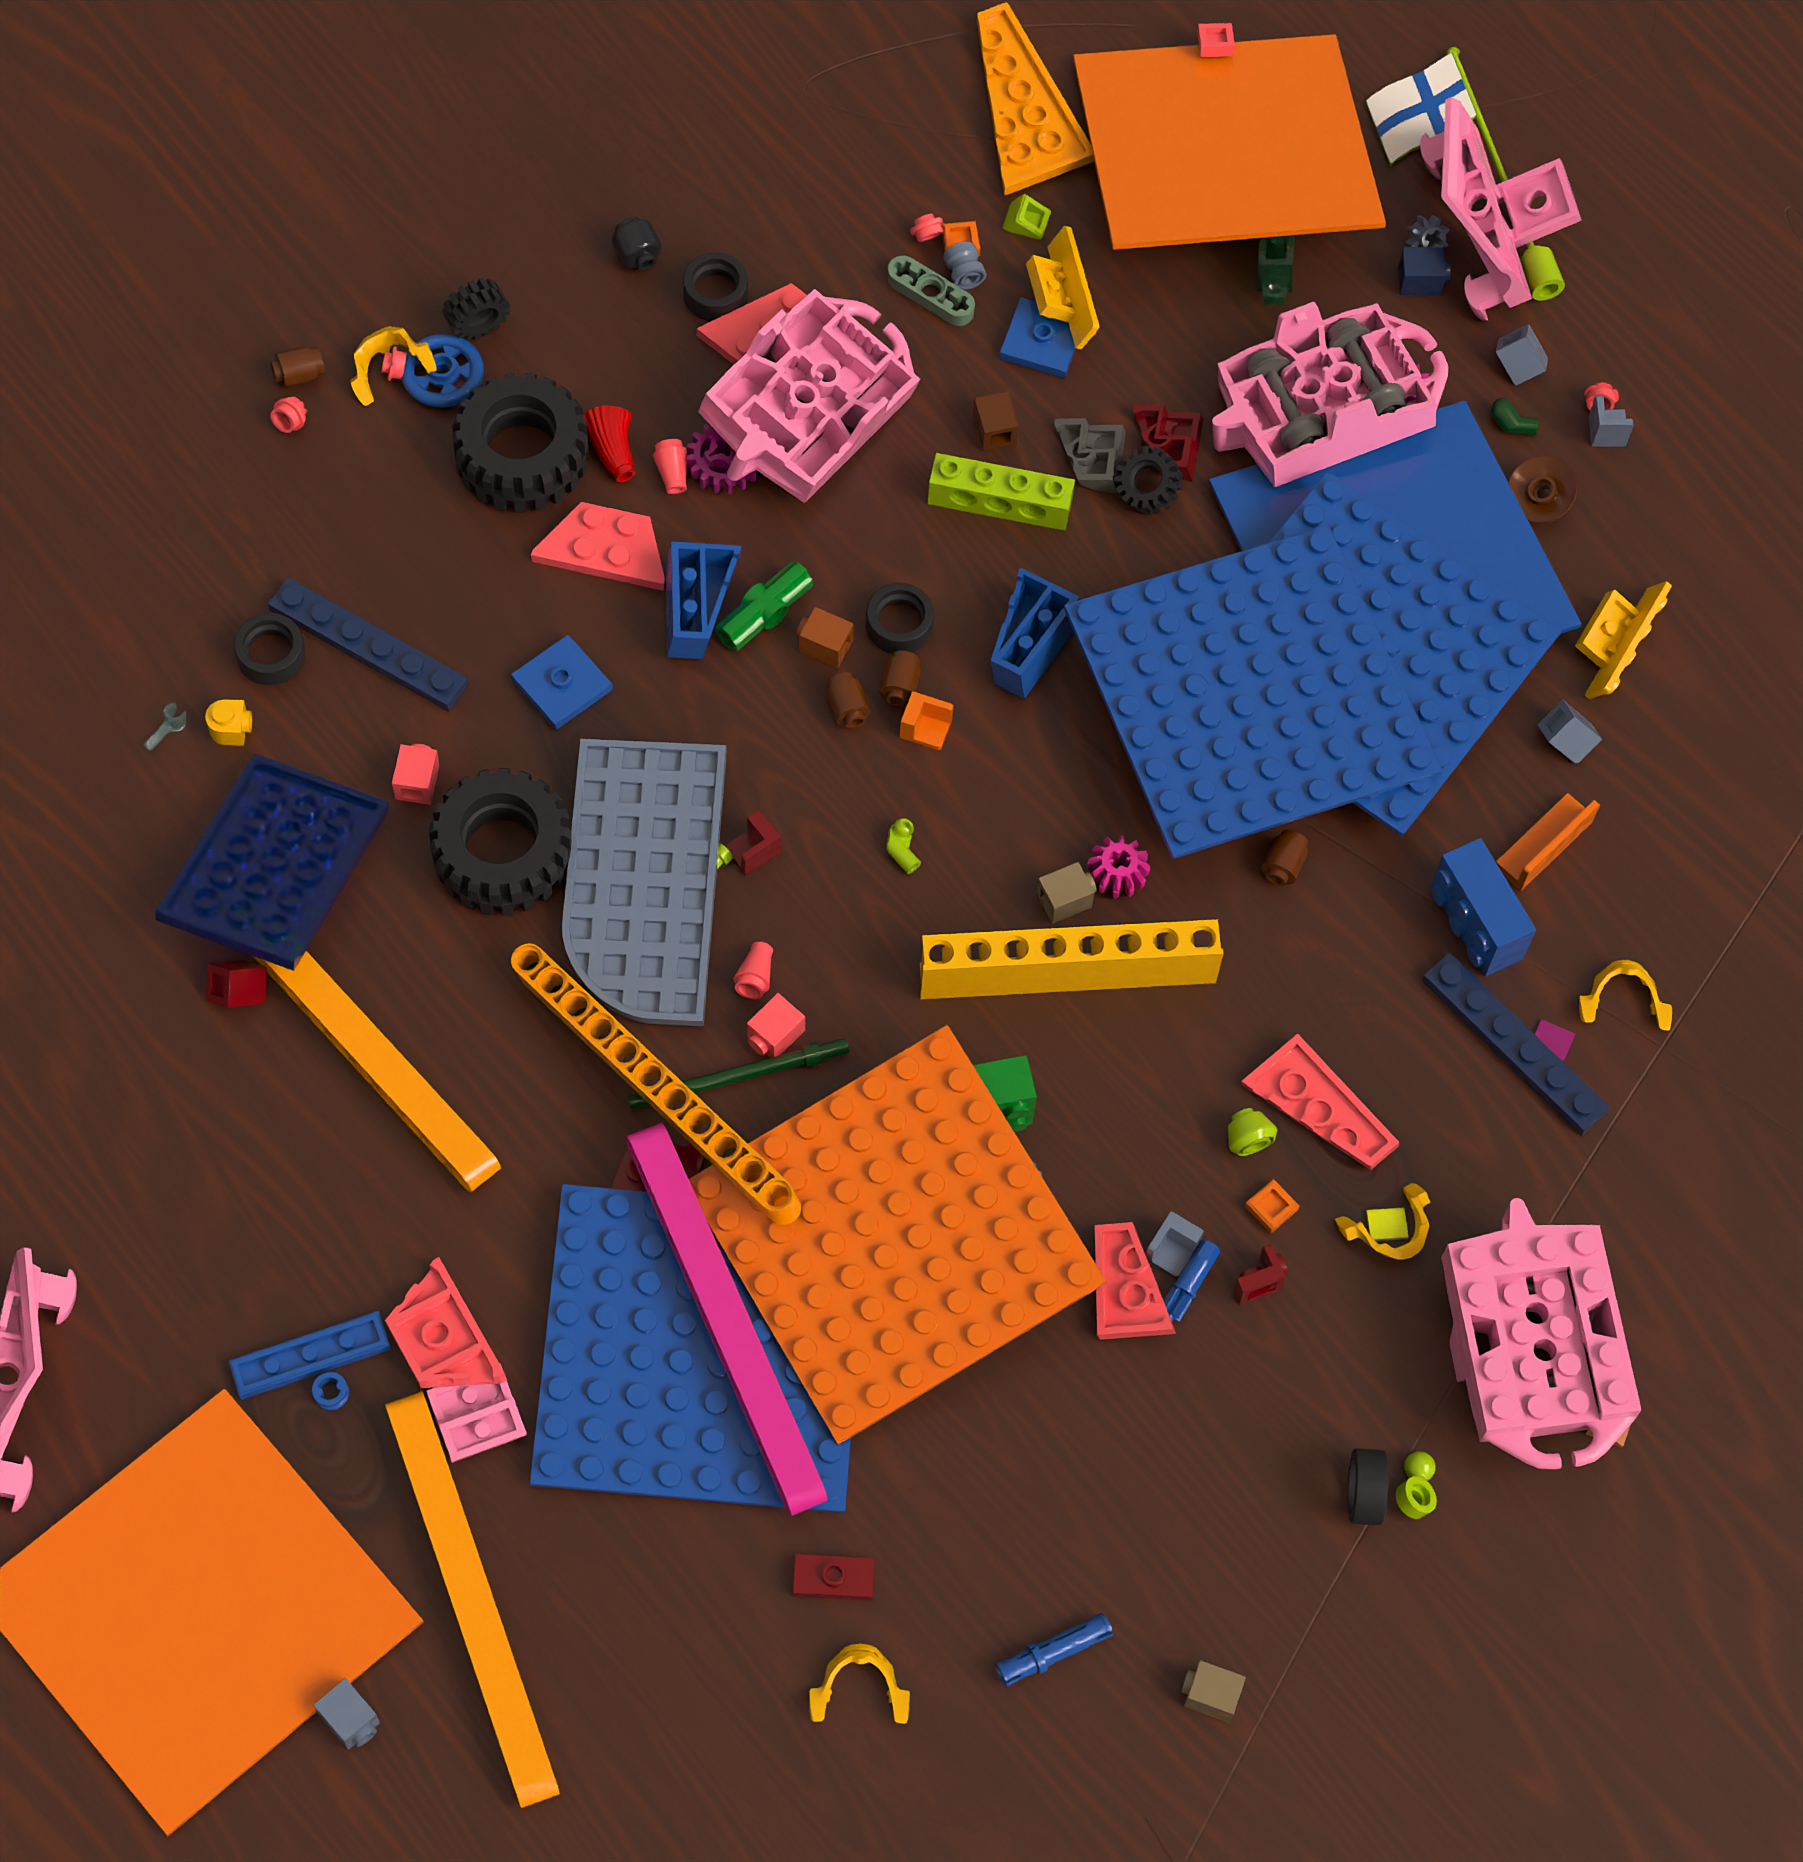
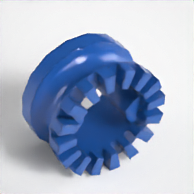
M325 1372L314 1380L312 1394L317 1404L323 1409L329 1411L337 1410L348 1401L349 1388L340 1374ZM329 1382L337 1383L336 1388L340 1392L339 1395L331 1400L324 1399L325 1394L322 1391V1387Z

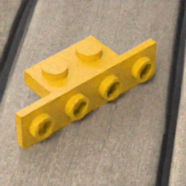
M1063 226L1047 246L1050 259L1033 255L1026 263L1040 315L1068 322L1075 348L1082 350L1091 337L1096 334L1099 329V323L1072 228Z
M1664 581L1647 588L1636 608L1615 589L1606 592L1575 644V647L1600 668L1585 693L1589 700L1604 694L1609 695L1618 687L1621 672L1636 656L1635 648L1640 640L1645 638L1652 628L1650 623L1655 614L1666 605V595L1672 587L1670 583Z

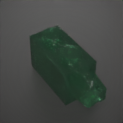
M1296 235L1260 238L1258 292H1262L1264 305H1284L1287 293H1292Z

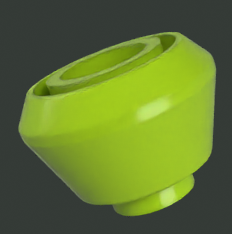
M1247 1108L1235 1113L1231 1117L1233 1121L1228 1125V1142L1231 1152L1239 1156H1246L1268 1147L1275 1141L1277 1127L1262 1112H1253L1252 1108Z

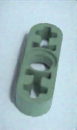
M898 256L890 261L887 279L892 288L952 325L963 326L971 322L975 309V301L971 294L911 257ZM905 270L909 271V275L897 276V271L899 273H903ZM927 285H934L941 292L937 296L929 297L923 294L921 290ZM961 305L965 306V310L959 309L957 312L953 310V306L957 308Z

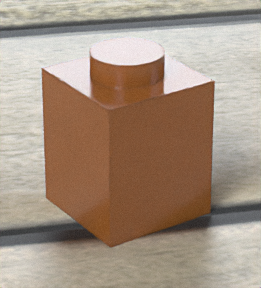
M815 607L810 617H804L798 626L796 637L799 638V652L838 669L853 642L854 623Z

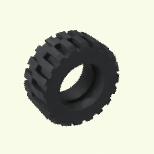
M516 373L505 374L506 378L498 380L497 377L486 380V386L483 388L476 386L469 392L470 400L465 398L458 406V414L454 416L452 423V441L456 468L459 476L463 478L466 488L473 493L476 491L477 498L485 504L493 501L495 508L504 511L507 507L515 508V512H526V508L535 507L537 511L546 508V503L550 501L556 504L563 500L564 492H572L578 485V478L580 479L584 476L587 468L586 460L589 457L586 419L583 416L582 407L578 400L572 399V393L564 386L556 388V381L548 377H544L543 380L537 379V374L525 373V377H518ZM517 426H529L540 429L553 439L550 445L541 453L524 459L504 457L489 447L490 442L499 433Z
M499 768V773L489 774V769L478 771V777L472 780L469 776L462 778L458 781V789L455 790L451 787L442 795L444 804H436L432 813L434 821L429 824L430 849L436 875L439 881L445 884V889L452 898L460 896L461 905L469 909H474L475 905L480 906L481 913L493 915L494 910H502L504 916L514 915L513 909L520 907L523 908L524 912L535 908L534 901L540 899L542 902H545L553 896L552 886L560 888L565 880V871L568 869L571 854L570 819L567 810L563 809V801L557 792L550 793L549 784L542 779H537L536 782H533L532 775L524 771H519L518 775L511 774L510 768ZM493 821H515L525 825L536 835V841L531 849L519 859L508 863L495 864L482 861L473 856L466 847L468 840L476 830Z

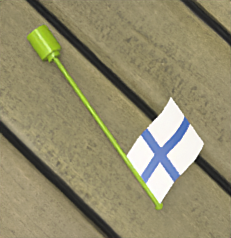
M1449 48L1447 56L1427 69L1384 87L1366 101L1367 109L1391 167L1405 155L1419 149L1421 138L1425 133L1431 138L1444 132L1446 99L1452 97L1459 100L1471 119L1474 120L1476 118L1501 182L1508 180L1459 60L1458 54L1460 51L1458 48ZM1533 241L1527 243L1528 249L1520 258V262L1532 297L1538 301L1551 299L1560 294L1565 287L1553 253L1548 247L1534 246Z

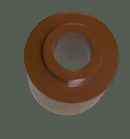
M307 345L275 353L276 361L270 362L275 382L281 381L284 387L317 380L319 375L325 374L323 359L318 347L310 348Z
M895 651L891 654V658L887 659L880 695L889 705L903 707L908 704L912 691L917 692L921 673L918 656L908 651Z
M850 672L840 673L831 677L827 681L828 689L826 690V695L837 724L839 726H846L848 729L862 726L871 714V710L860 681Z
M1286 829L1281 832V835L1275 837L1261 867L1266 879L1270 883L1277 886H1285L1296 881L1309 853L1307 848L1309 841L1304 835L1297 831Z

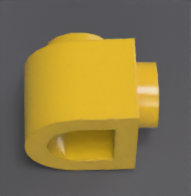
M218 700L211 704L206 711V723L210 736L215 742L221 745L244 746L245 732L251 733L252 711L246 710L244 700Z

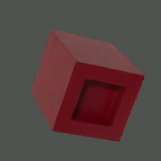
M760 810L747 818L748 830L725 845L733 855L732 860L745 876L781 853V836Z
M245 960L208 963L206 1001L228 1008L263 1004L265 1002L267 967Z

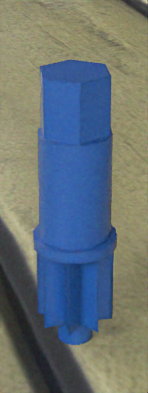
M1208 1240L1200 1241L1176 1282H1173L1170 1291L1164 1299L1171 1321H1181L1191 1302L1196 1298V1292L1221 1252L1217 1245Z

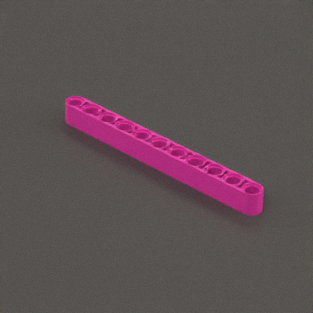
M661 1122L627 1135L626 1142L631 1157L789 1516H793L828 1501L821 1478L666 1127Z

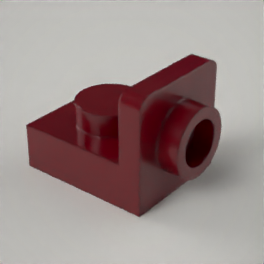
M1271 1244L1263 1246L1260 1254V1261L1264 1269L1261 1270L1259 1266L1252 1267L1239 1275L1240 1278H1237L1233 1292L1239 1305L1282 1290L1288 1270L1283 1256L1280 1253L1275 1254Z

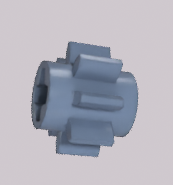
M1419 215L1417 216L1418 222L1412 226H1407L1410 239L1405 242L1406 245L1410 247H1448L1445 234L1450 230L1445 226H1439L1440 218L1432 215L1428 221ZM1427 233L1430 234L1428 240L1425 239Z

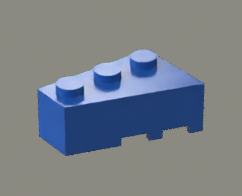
M1021 567L1019 568L1016 587L1008 603L1005 622L1002 623L991 658L994 684L1023 699L1026 698L1074 633L1064 610V605L1079 601V596Z

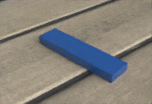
M379 1311L228 1361L239 1397L243 1400L389 1351L391 1348Z

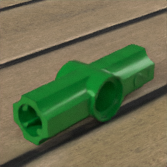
M791 561L766 584L757 583L748 590L740 606L715 627V633L719 636L721 642L729 650L737 652L764 628L770 630L777 626L785 617L788 607L813 586V579L808 574L807 569L799 562L794 563Z

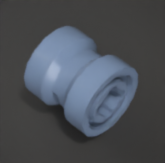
M960 242L952 245L943 256L948 269L953 271L951 274L953 283L963 290L972 289L980 285L987 275L983 264L977 261L979 254L972 242Z

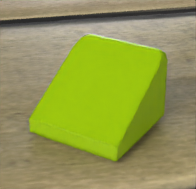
M1024 193L1010 204L1003 229L1040 240L1043 237L1051 210Z

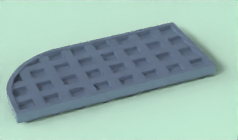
M580 739L571 828V854L567 869L562 919V937L571 966L588 992L610 1010L631 1020L647 1024L704 1026L727 757L726 745Z

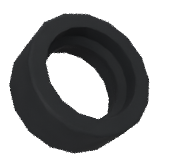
M709 252L696 257L688 264L683 276V294L687 307L696 316L713 321L744 306L748 300V274L744 265L735 257L725 253ZM711 274H722L731 278L736 283V290L728 297L721 299H709L701 296L695 287L697 281Z
M897 582L883 586L874 592L868 602L866 629L869 638L878 648L888 653L895 651L915 652L924 646L932 635L934 608L931 599L922 589L912 584ZM897 603L907 604L920 613L921 623L912 632L903 634L892 633L880 624L879 613L888 605Z
M263 613L251 617L240 626L235 635L234 651L241 672L251 681L261 685H278L289 681L299 673L305 661V646L300 630L290 618L283 615ZM267 634H279L289 639L291 651L280 662L259 664L252 661L249 656V647L258 637Z
M1353 1449L1349 1465L1347 1492L1349 1521L1353 1524L1382 1525L1388 1499L1389 1472L1387 1453L1384 1450Z

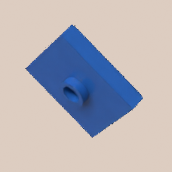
M1021 297L1001 348L999 359L1065 378L1076 350L1069 323L1040 315L1036 301Z
M569 635L511 674V679L555 730L613 690V684Z

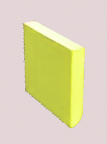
M1404 1207L1366 1210L1369 1235L1375 1241L1408 1239Z

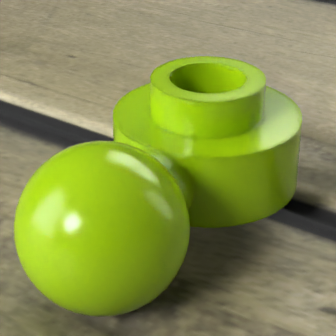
M1423 1451L1413 1452L1406 1458L1404 1470L1409 1479L1401 1483L1396 1489V1501L1399 1508L1408 1517L1413 1519H1420L1435 1509L1437 1503L1435 1491L1427 1482L1435 1473V1462L1428 1453Z

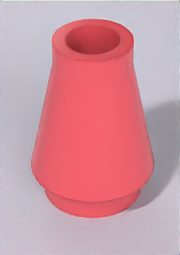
M668 439L658 442L655 445V452L652 456L665 484L666 493L679 494L687 490V448L683 447L682 441L679 439Z
M754 942L733 978L735 990L741 996L749 999H759L769 990L771 956L773 953V948L769 944Z

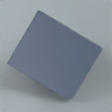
M1529 324L1498 339L1496 353L1515 385L1546 371L1548 357Z
M1596 396L1588 416L1591 447H1626L1634 427L1633 419H1626L1625 409H1605L1603 396Z
M1564 700L1538 724L1548 742L1574 763H1579L1602 740L1592 723Z
M1171 1211L1147 1249L1146 1256L1149 1263L1171 1277L1179 1278L1200 1243L1204 1230Z

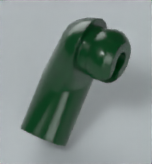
M1498 398L1493 402L1491 414L1504 432L1525 435L1537 434L1538 418L1520 417L1514 406L1506 398Z

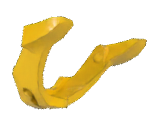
M389 326L364 338L354 352L357 375L350 380L351 386L360 402L367 406L374 401L367 374L370 360L376 353L385 354V352H390L392 345H403L409 348V352L418 358L426 372L430 374V371H436V364L428 343H415L404 328Z
M1630 960L1612 962L1595 977L1591 994L1580 996L1578 1008L1581 1020L1586 1023L1595 1021L1596 1009L1600 1002L1599 995L1610 978L1618 974L1636 975L1641 979L1643 985L1649 987L1651 1015H1656L1658 1026L1662 1030L1670 1031L1672 1006L1659 1000L1655 982L1637 962Z
M1410 1183L1403 1188V1192L1414 1212L1415 1231L1410 1242L1397 1248H1392L1387 1243L1378 1244L1369 1235L1362 1222L1355 1223L1345 1216L1338 1217L1335 1221L1340 1232L1348 1241L1361 1238L1371 1248L1384 1256L1397 1260L1408 1259L1419 1253L1424 1247L1430 1225L1423 1207L1430 1203L1426 1191L1415 1183Z
M860 1643L844 1647L828 1663L822 1686L820 1688H812L809 1691L810 1718L814 1722L822 1721L825 1716L826 1704L830 1702V1695L832 1694L830 1687L839 1670L850 1662L857 1664L869 1662L878 1667L886 1678L889 1686L887 1695L889 1696V1703L893 1705L894 1721L902 1724L908 1721L910 1692L900 1690L897 1687L892 1664L876 1647Z

